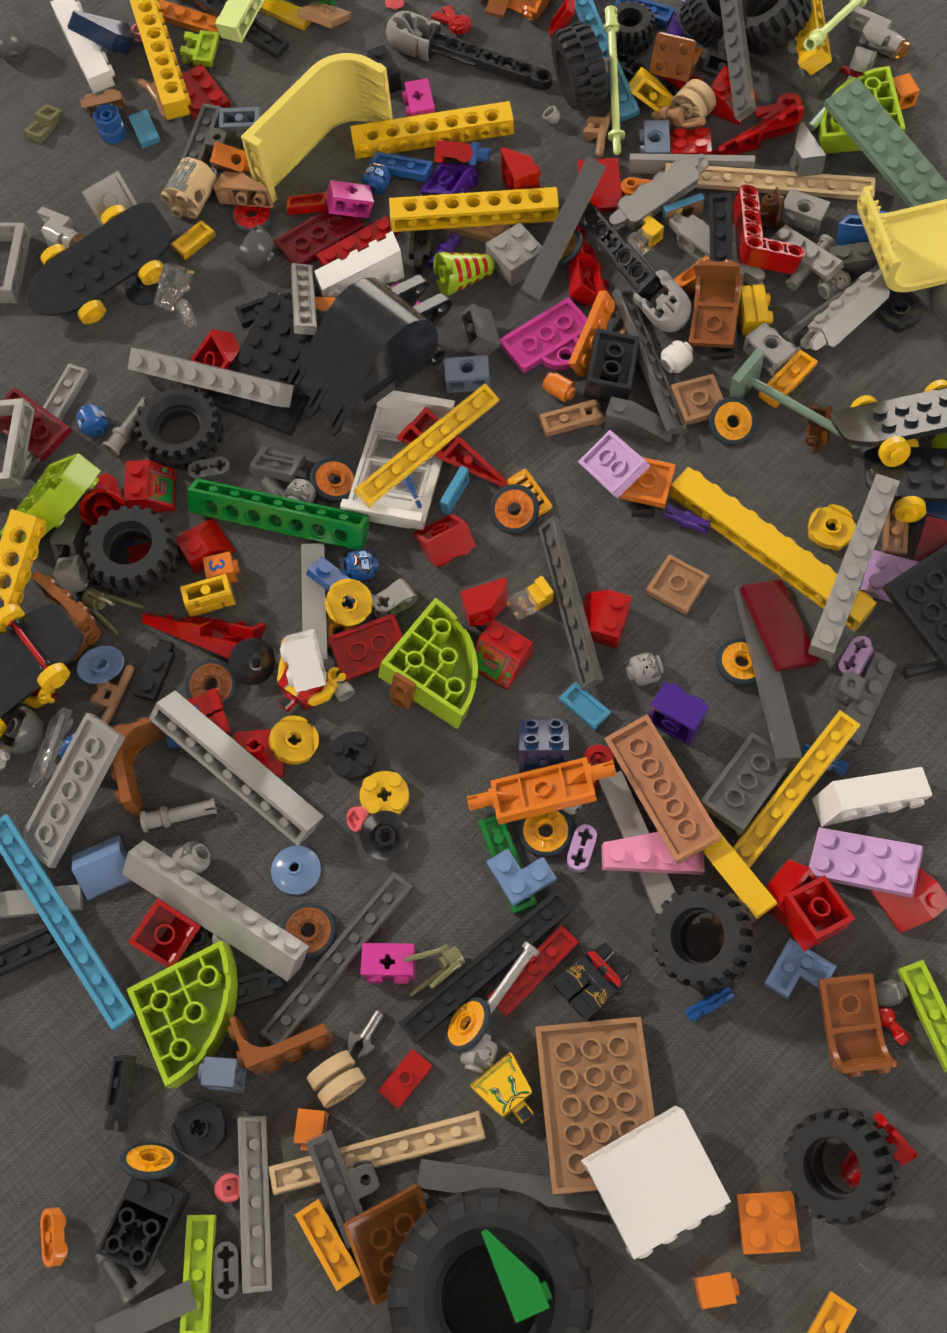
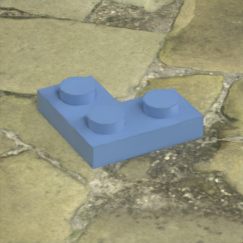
M509 849L486 861L487 866L512 906L517 905L557 879L544 857H541L522 870Z
M790 938L763 985L787 999L799 977L818 987L817 979L831 978L837 966L811 950L803 952L799 944Z

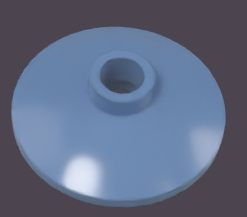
M112 646L93 648L86 652L78 661L77 673L87 683L98 684L109 681L122 670L124 657L119 649Z
M296 845L283 849L275 857L271 866V877L274 884L279 890L289 895H300L310 891L317 884L321 874V864L317 855L311 849L304 846ZM293 864H298L299 868L297 871H290Z

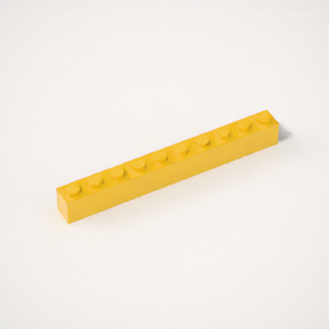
M688 467L671 484L669 496L687 510L692 511L694 515L710 520V526L822 609L825 608L837 577V573L834 572L831 566L817 560L810 551L803 550L792 538L785 537L774 525L767 524L759 518L756 512L748 510L735 497H730L723 492L717 484H712L706 480L699 471H694ZM858 590L845 624L854 632L872 613L877 603L871 595Z

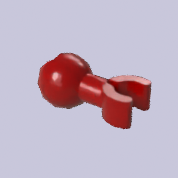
M878 1007L881 1027H887L901 1046L906 1044L912 1037L895 1021L894 1011L889 1007Z

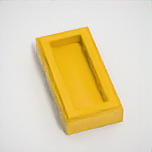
M201 220L170 245L184 260H187L212 240L216 234L212 228Z

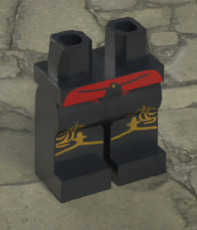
M606 942L595 950L593 948L589 949L569 969L552 981L553 987L568 1003L571 1002V1007L585 1022H589L624 987V982L632 972L623 961L614 969H611L606 962L615 955V952Z

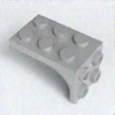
M118 171L81 191L101 226L103 225L100 219L101 215L109 207L122 205L127 210L137 205Z

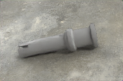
M822 235L816 244L827 252L829 247L836 246V242L829 235ZM800 264L797 272L785 281L787 288L796 291L812 271Z
M144 397L140 399L121 426L112 430L113 434L107 442L101 444L104 451L109 455L118 457L120 455L119 451L125 443L127 444L131 441L130 435L133 433L134 428L137 427L134 417H140L137 409L139 406L145 407L146 405Z
M215 798L170 809L162 806L160 810L151 812L140 811V822L143 832L147 833L149 829L162 826L169 828L175 822L214 813L217 814Z

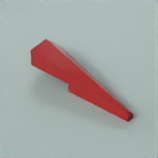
M797 104L786 107L713 149L712 155L743 154L760 149L761 141L794 132L796 124L801 123L804 111L803 105Z
M578 223L575 230L582 234L583 245L579 253L569 261V296L583 306H591L594 304L599 291H607L609 293L608 287L610 283L608 280L603 279L601 263L592 244H588L585 240L586 230H581Z
M425 407L402 430L396 439L409 445L440 419ZM459 436L434 455V457L458 468L463 466L468 469L469 473L498 486L504 487L508 484L507 480Z
M151 612L142 614V623L226 658H229L232 649L240 641L247 638L261 639L266 629V623L260 622L256 626H245V621L239 620L235 624L218 618L187 616L182 620L174 619L173 614H166L165 617L153 615Z

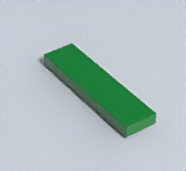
M496 814L479 820L478 824L491 857L493 858L509 849L522 870V863L506 823L499 825ZM534 894L515 906H512L509 901L514 915L538 905Z

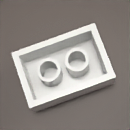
M315 629L287 635L281 645L280 653L283 663L288 662L289 665L288 672H286L289 686H294L295 691L300 692L326 685L327 674Z

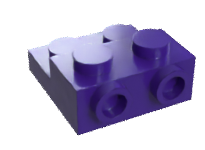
M440 162L420 192L422 196L468 193L472 187L477 186L478 176L473 165Z

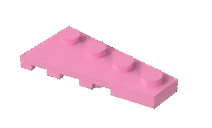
M659 832L604 842L602 844V870L702 875L705 872L704 854L701 851L677 864Z

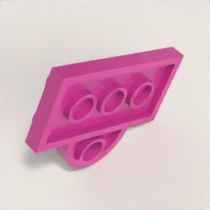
M568 297L500 338V347L523 374L541 363L552 370L571 368L568 364L570 359L563 360L560 356L563 354L572 356L587 317Z

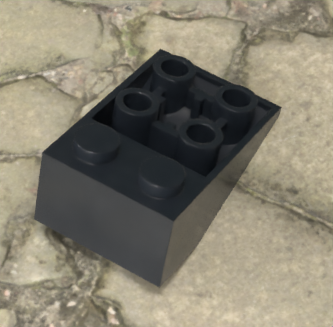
M132 1177L96 1253L147 1276L178 1224L191 1194L160 1179L142 1180Z

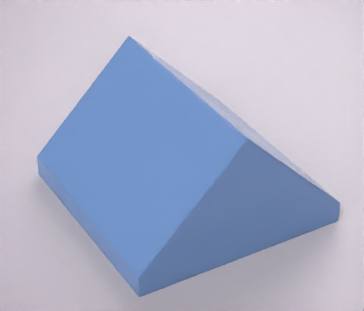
M119 835L72 855V872L87 900L133 882L122 875L127 854Z

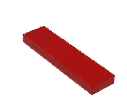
M560 925L537 948L540 951L537 957L532 956L496 1007L505 1018L579 945V942ZM494 991L487 997L488 1000L492 996Z

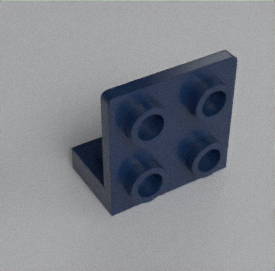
M528 719L519 721V773L569 761L568 720Z

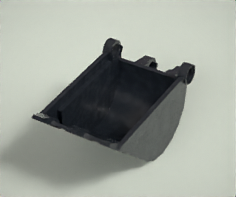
M417 275L392 288L376 277L362 278L349 285L337 296L326 312L311 343L306 342L288 376L287 384L294 385L292 397L299 388L310 397L304 410L310 417H313L320 408L331 416L326 432L332 437H335L342 427L348 425L428 364L437 366L444 359L445 350L438 345V333L435 324L451 309L452 300L445 294L439 293L415 305L417 299L427 290L428 284L430 285L429 281L423 276Z

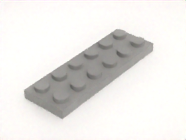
M91 713L85 714L22 832L23 838L36 858L49 868H56L125 739L122 734Z

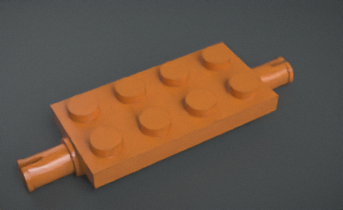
M587 757L491 780L492 788H489L487 792L468 795L467 802L470 812L489 806L495 808L497 821L500 825L597 801L593 786L595 780L617 776L613 760L591 766V764H588Z

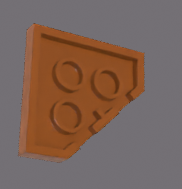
M413 1184L343 1223L371 1304L375 1306L387 1300L388 1286L393 1269L392 1263L400 1244L403 1243L415 1222L428 1211L419 1185Z

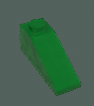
M487 1229L481 1231L515 1322H520L550 1308L548 1301L553 1298L546 1281L540 1283L538 1277Z

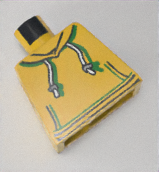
M511 1052L470 1085L473 1091L502 1118L513 1112L521 1124H523L534 1114L525 1102L533 1094Z

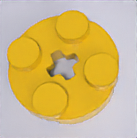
M831 504L828 507H819L812 513L809 519L808 537L822 548L839 551L850 543L856 528V522L854 524L852 514L842 506ZM831 523L835 524V529L837 530L831 531L828 529V527H826V525L830 526Z
M342 579L330 587L325 598V609L329 617L335 622L346 626H356L364 622L372 613V594L368 587L360 581ZM347 596L350 599H355L352 609L348 606H343Z
M300 716L282 718L272 728L269 736V745L274 758L292 765L309 761L319 744L316 728L312 727L307 723L308 720ZM291 735H295V738L300 740V742L292 745L288 739L291 738Z
M376 772L364 779L360 789L361 805L367 809L370 816L379 811H391L401 815L410 799L406 782L396 772ZM384 790L387 793H391V796L387 797V801L378 798V795Z

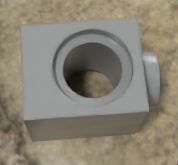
M80 555L58 558L52 574L61 589L64 587L70 593L86 590L89 579H87L88 569Z

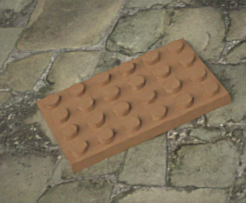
M641 1017L535 1027L553 1196L598 1192L581 1160L655 1118Z

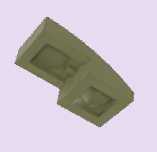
M45 104L34 113L35 121L23 130L24 137L41 144L57 126L63 115L62 110Z

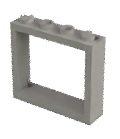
M0 223V241H12L3 287H0V303H18L31 239L25 223Z
M24 398L0 400V416L12 415L3 470L0 473V490L21 488L35 411Z

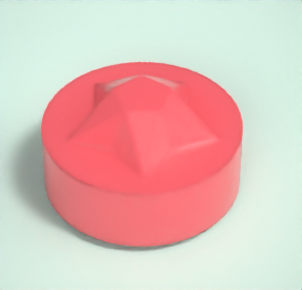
M385 0V6L397 10L404 6V0Z
M363 806L349 809L347 823L352 831H361L363 823L369 817L367 809Z
M227 1173L217 1180L215 1195L221 1202L231 1203L240 1198L238 1175Z

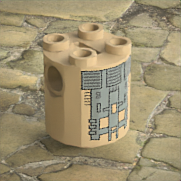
M183 158L160 194V198L169 206L171 213L175 217L181 218L185 216L196 219L211 195L217 178L206 163L194 158Z

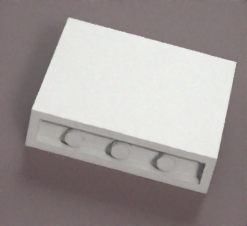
M678 1106L670 1108L581 1160L627 1247L628 1254L633 1259H643L653 1252L654 1247L661 1243L668 1244L674 1241L679 1232L684 1229L691 1230L701 1224V1219L708 1215L714 1216L721 1213L725 1209V1205L731 1202L684 1110Z

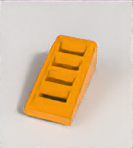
M526 469L521 470L507 480L508 485L518 484L530 488L536 495L538 502L541 501L543 503L539 506V516L552 509V504Z

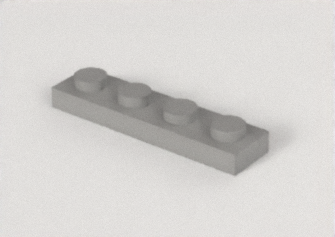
M786 224L770 238L802 247L805 255L800 264L827 282L844 267L840 259Z

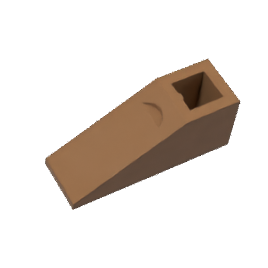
M223 171L213 185L220 204L274 207L268 188L242 172Z

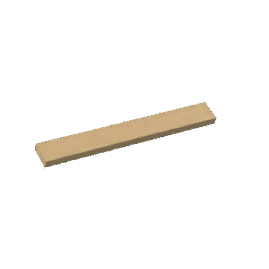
M476 1111L339 1148L346 1168L361 1160H371L375 1169L484 1140L486 1137L480 1112ZM311 1156L268 1167L273 1195L321 1183Z

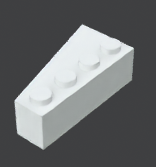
M393 231L386 234L387 238L379 242L374 240L368 243L370 247L360 252L356 249L350 252L346 259L341 260L338 258L315 270L317 284L322 297L337 298L349 285L362 278L376 277L386 284L404 278L401 250Z
M918 767L832 781L812 801L820 825L824 827L879 813H891L905 807H910V809L918 808L925 804L924 801L932 796V792L923 768Z

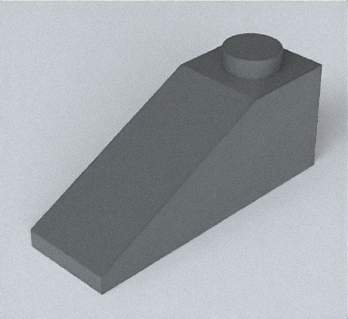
M801 122L799 123L794 153L790 159L791 168L798 177L820 175L823 172L826 154L805 123Z
M611 397L605 415L604 430L670 444L672 433L666 432L660 415L633 401Z

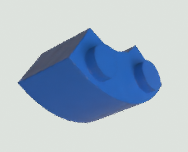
M881 210L879 211V213H889ZM849 214L839 223L837 245L869 242L859 215Z

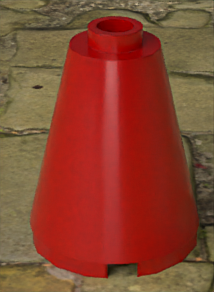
M99 475L97 477L99 478L97 484L91 490L88 489L80 501V516L90 527L92 525L96 526L98 524L97 519L101 516H107L109 511L113 509L115 511L121 510L120 507L126 506L118 481L113 475Z
M879 1111L873 1115L872 1118L878 1122L876 1127L878 1129L884 1128L888 1132L889 1136L886 1138L888 1143L895 1144L897 1152L893 1153L895 1160H900V1167L919 1156ZM851 1148L839 1166L842 1170L839 1175L850 1188L854 1185L858 1187L861 1178L860 1163Z

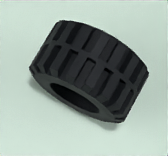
M686 0L682 4L680 9L682 21L687 30L697 40L711 45L724 34L720 0Z
M625 1L624 3H617V6L613 5L617 7V22L620 25V29L616 33L617 53L627 52L634 56L637 53L645 52V49H648L653 41L654 13L651 12L649 7H645L646 5L643 3L639 4L638 1Z

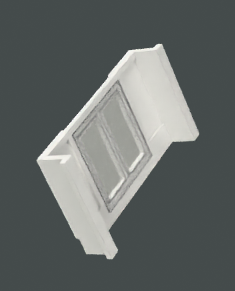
M395 390L378 401L349 498L342 499L340 509L369 515L370 522L424 530L443 460L432 456L409 475L410 481L404 479L370 508L353 491L408 446L398 441L396 437L425 407L441 419L454 409L455 401ZM409 483L413 484L418 498H413L408 486ZM420 500L422 508H418L415 501Z

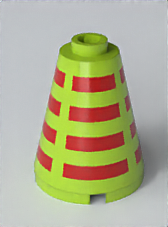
M439 252L434 257V274H439L440 279L436 280L440 292L446 296L452 295L492 275L495 269L494 260L488 254Z

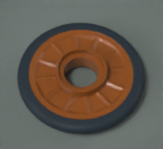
M208 659L197 663L186 677L185 691L187 697L193 698L207 693L205 689L206 681L215 679L218 683L216 689L220 694L223 707H225L234 698L237 690V680L231 674L229 665L215 659Z
M304 903L294 907L287 913L281 925L283 930L309 946L305 959L315 958L324 954L331 947L336 936V923L333 915L328 909L315 903ZM307 924L315 926V933L311 937H304L301 933L302 928Z

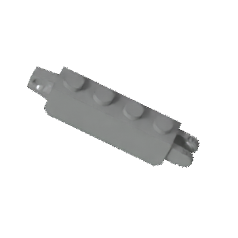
M703 154L690 160L688 157L676 160L668 170L657 173L651 182L641 184L635 193L630 196H624L619 201L617 211L611 214L609 223L616 231L625 226L632 230L637 229L643 224L645 217L650 215L653 218L663 211V206L676 202L696 188L698 177L708 167L709 162Z
M676 213L669 219L668 226L678 234V247L696 260L706 256L710 257V229L702 219L697 218L693 214L687 218L679 213ZM732 242V259L740 264L742 286L745 284L752 287L753 285L763 284L762 281L765 278L763 270L741 263L737 257L736 243Z
M879 269L875 273L866 272L862 274L859 280L846 288L844 293L838 299L832 301L827 309L815 316L814 320L807 326L809 331L802 337L800 346L803 349L811 348L815 351L824 345L835 347L889 298L890 291L881 270Z

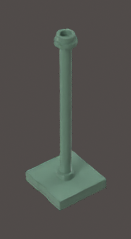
M757 347L732 377L729 397L743 399L753 387L841 437L829 419L758 380L765 351ZM851 445L852 449L856 448L860 450L862 447L857 445Z

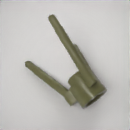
M93 587L86 590L82 599L83 603L89 606V612L94 614L115 635L118 634V631L98 612V609H104L107 604L114 606L115 603L113 601L140 609L144 608L142 604L108 594L103 590L99 591Z
M445 944L437 949L404 958V962H410L437 954L441 956L437 959L441 969L411 991V997L421 992L427 986L433 989L453 971L465 964L464 958L456 946L449 948Z

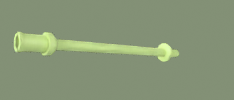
M850 0L821 29H814L810 33L809 37L804 41V48L807 51H812V49L814 50L816 47L821 46L826 40V35L856 6L864 7L867 0Z
M611 5L604 9V32L608 34L612 114V131L608 133V140L613 142V153L620 155L621 141L625 139V132L620 130L616 33L619 31L620 25L617 22V7Z

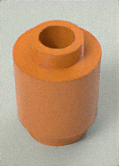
M550 372L542 384V388L546 390V393L563 402H566L568 399L571 400L577 390L575 382L558 373L553 374Z

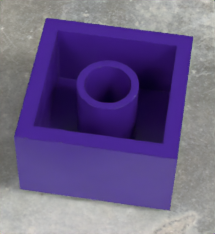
M664 682L650 705L648 716L655 728L690 747L704 724L709 705L700 697H692L685 693L680 686Z

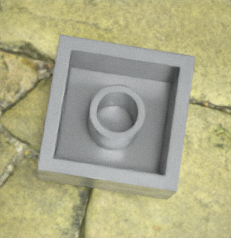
M518 223L486 243V254L493 258L495 270L512 287L527 277L542 246L521 223Z

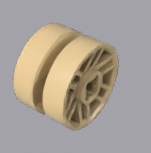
M699 79L690 80L671 100L672 109L675 107L683 108L685 119L705 118L716 106L714 92L705 82Z
M348 1050L330 1057L307 1076V1080L313 1090H320L317 1096L324 1108H329L355 1092L366 1081L358 1067L352 1068L355 1061Z

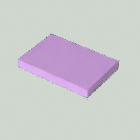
M611 430L578 461L586 471L617 499L650 467L647 461Z

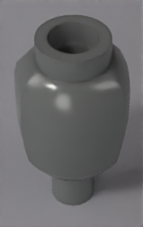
M887 980L875 984L878 1007L895 1006L900 1004L903 998L908 997L903 981Z

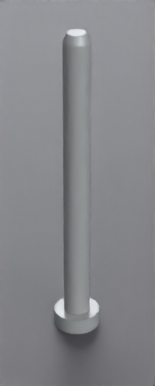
M526 941L522 945L525 948L487 1001L491 1014L532 956L537 957L540 953L539 950Z

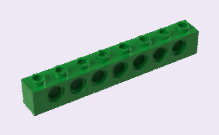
M196 478L187 489L189 513L198 514L199 516L212 517L221 521H230L243 526L257 527L266 531L270 530L285 535L302 537L307 540H316L329 545L347 547L352 550H362L368 540L369 515Z

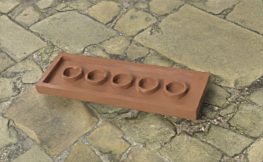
M648 714L604 738L677 864L722 840L720 833Z

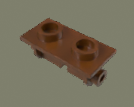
M778 187L775 188L774 194L768 193L763 197L760 212L762 229L772 227L774 233H776L778 223L781 222V209H784V197L780 196Z
M818 404L811 405L809 409L831 421V405L825 409L820 408ZM808 419L810 425L807 426L805 442L807 446L812 447V453H815L828 445L830 440L829 430Z

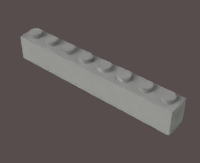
M131 347L129 370L274 406L290 408L294 385L149 350Z
M876 474L811 641L808 654L832 661L900 481Z
M173 691L156 703L149 720L292 842L299 846L315 831L324 816L178 692Z
M143 840L128 852L122 875L216 934L284 980L289 981L302 967L309 946L193 871L181 867L174 859Z

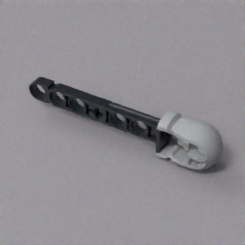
M409 11L397 12L388 21L386 36L389 44L395 50L406 55L419 56L420 59L429 61L433 53L523 84H530V86L546 90L552 85L553 75L551 71L539 66L535 68L530 63L442 34L441 23L438 21H429L428 18ZM453 46V47H456L457 49H456V50H450V49H448V47ZM470 52H471V53H474L475 55H474V56H467L466 53H470ZM503 65H510L511 68H510V69H505V68H503L502 66H503ZM522 71H527V72H529L530 74H528V75H523V74H521L520 72H522ZM545 77V78H547L548 80H547V81H541V80H539V78Z
M589 201L580 220L612 257L611 262L636 290L633 295L634 302L659 330L675 332L682 329L691 319L692 304L687 294L667 271L659 270L656 272L631 242L626 243L600 211L595 208L594 204ZM591 213H596L595 219L590 223L587 222L588 216ZM603 226H607V232L603 236H599V230ZM611 238H612V239L616 242V244H617V246H616L615 248H614L613 245L608 241V240H610ZM628 253L631 254L629 262L623 264V256ZM642 267L643 272L641 276L635 278V270ZM663 287L667 288L669 290L668 295H664L662 293L655 300L657 302V307L655 309V307L649 301ZM672 298L676 301L674 304L671 302ZM663 310L664 314L662 315L658 311Z

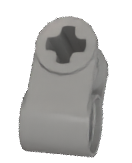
M856 46L849 68L863 73L871 70L877 52Z
M398 579L374 597V615L377 619L392 613L396 616L403 610L411 607L417 601L418 596L404 579Z

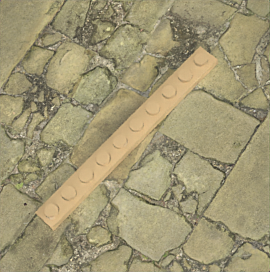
M666 163L665 171L670 168L672 163ZM708 166L699 175L696 186L699 189L739 191L741 185L749 184L754 186L758 193L774 194L775 188L778 187L779 193L782 195H787L791 188L814 197L858 200L863 187L872 185L873 192L871 196L873 199L875 194V178L830 174L798 177L795 172L718 166Z

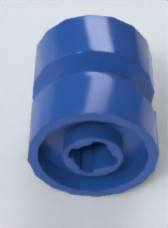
M104 104L94 111L93 118L102 140L107 144H118L126 137V129L117 107L112 104Z

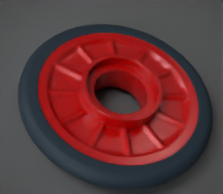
M234 205L230 211V221L237 230L244 233H249L251 229L256 231V224L266 229L274 219V208ZM250 212L257 213L254 217L247 216Z

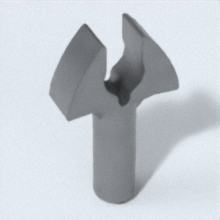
M374 1011L362 1033L354 1034L351 1031L349 1034L348 1051L350 1053L355 1045L363 1040L364 1047L357 1056L359 1059L369 1055L376 1049L371 1044L370 1038L384 1017L382 1011Z

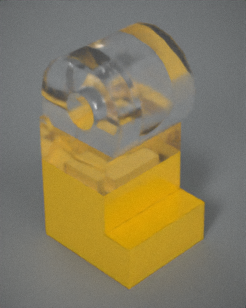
M648 215L643 219L642 228L628 236L627 243L631 242L643 256L663 239L664 226Z
M540 576L534 580V584L512 595L507 600V605L517 619H522L552 603L554 591L544 577Z

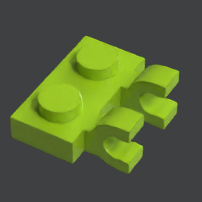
M200 30L199 34L185 31L184 40H187L186 46H181L180 55H183L182 64L193 62V65L196 66L202 64L204 67L212 68L220 41L219 32Z

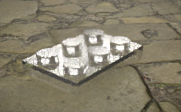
M63 707L51 717L28 784L39 786L43 782H47L49 777L52 778L57 769V764L54 763L56 757L61 755L65 746V742L62 741L64 734L69 732L73 723V719L70 718L72 710Z

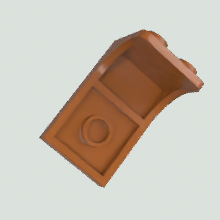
M658 32L655 37L649 73L688 82L702 57L704 48L696 47V41L693 39Z
M710 259L696 261L694 265L696 291L689 344L690 346L734 348L742 289L740 264L733 260L716 262Z
M37 570L31 576L32 580L47 599L53 604L61 606L83 633V643L75 657L67 664L69 665L78 660L82 652L94 644L102 632L95 624L96 619L89 613V609L82 602L73 600L71 593L64 587L60 589L57 586L58 583L49 574L44 576Z
M149 717L140 718L137 722L128 725L119 724L113 728L125 737L113 760V767H110L112 778L114 781H117L118 785L115 795L118 803L122 804L125 811H129L134 818L139 817L140 811H143L134 768L135 759L143 747L166 738V733L149 720Z
M873 973L817 979L831 1067L840 1071V1073H846L847 1077L863 1076V1071L873 1070L875 1074H884L891 1072L890 1068L898 1067L897 1060L890 1056L884 1041Z
M235 1016L229 1018L231 1025L227 1027L232 1041H236L240 1050L236 1052L241 1067L245 1066L246 1070L251 1071L255 1075L265 1072V1074L273 1073L280 1069L281 1064L288 1061L291 1064L299 1062L305 1058L304 1054L313 1050L315 1053L322 1052L330 1047L329 1043L335 1041L331 1030L324 1023L268 1047L252 1045L244 1023Z

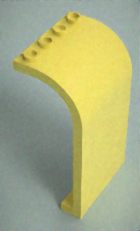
M341 53L323 58L315 63L241 136L252 179L268 188L273 203L277 200L274 187L333 128L351 121L373 123L393 119L386 67L368 57L353 53Z
M873 186L863 187L857 201V211L887 287L895 292H912L946 284L947 199L889 213H879L881 206H877L879 201H873L871 196Z

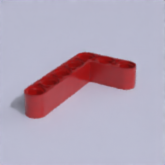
M749 184L741 185L733 204L738 260L748 266L787 274L796 273L805 255L804 249L796 244L763 238L758 190Z

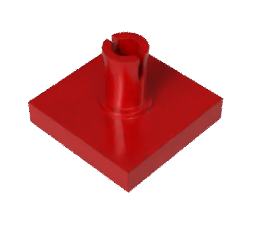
M272 729L234 732L235 742L278 778L285 777L284 762L276 760L270 749L269 736Z

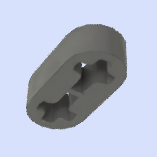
M213 457L192 462L188 467V474L193 482L196 478L216 481L230 476L232 469L228 459L225 457ZM223 465L222 470L218 471L219 466ZM201 469L200 474L196 475L197 470Z
M228 1241L217 1245L213 1254L214 1291L217 1296L223 1299L235 1297L241 1289L240 1248L234 1242ZM227 1246L229 1251L234 1252V1257L228 1260L229 1268H226V1260L220 1257V1254L225 1252ZM227 1271H229V1281H234V1287L229 1289V1294H226V1289H221V1283L226 1281Z

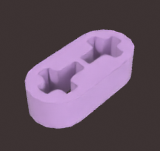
M858 636L849 643L838 664L842 676L847 671L854 672L859 676L862 674L874 651L871 640L868 637Z
M580 825L574 832L567 856V865L575 873L587 870L591 861L597 833L590 825ZM584 832H589V837L592 840L587 839L585 846H582V837L579 834L583 835ZM582 851V860L585 863H580L579 866H576L572 858H577L578 852Z

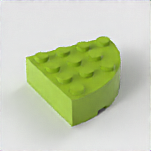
M890 66L874 68L865 71L862 76L852 77L833 93L834 95L859 78L905 133L906 128ZM825 108L817 138V143L824 153L861 151Z
M79 453L49 464L16 511L45 520L46 534L53 527L58 528L65 520L64 515L76 505L88 488L91 490L99 480L97 476L101 470ZM5 526L0 531V537H2ZM26 533L22 535L21 543L26 540Z
M435 597L381 662L378 677L390 685L396 672L417 684L413 700L458 729L467 715L476 689L478 676L477 656L471 637L467 630L463 629L462 625L457 621L458 617L450 608Z
M222 940L127 989L165 1087L176 1089L193 1078L198 1073L200 1064H204V1057H213L226 1037L227 1027L231 1025L229 1018L234 1016L237 1000V969L230 945Z

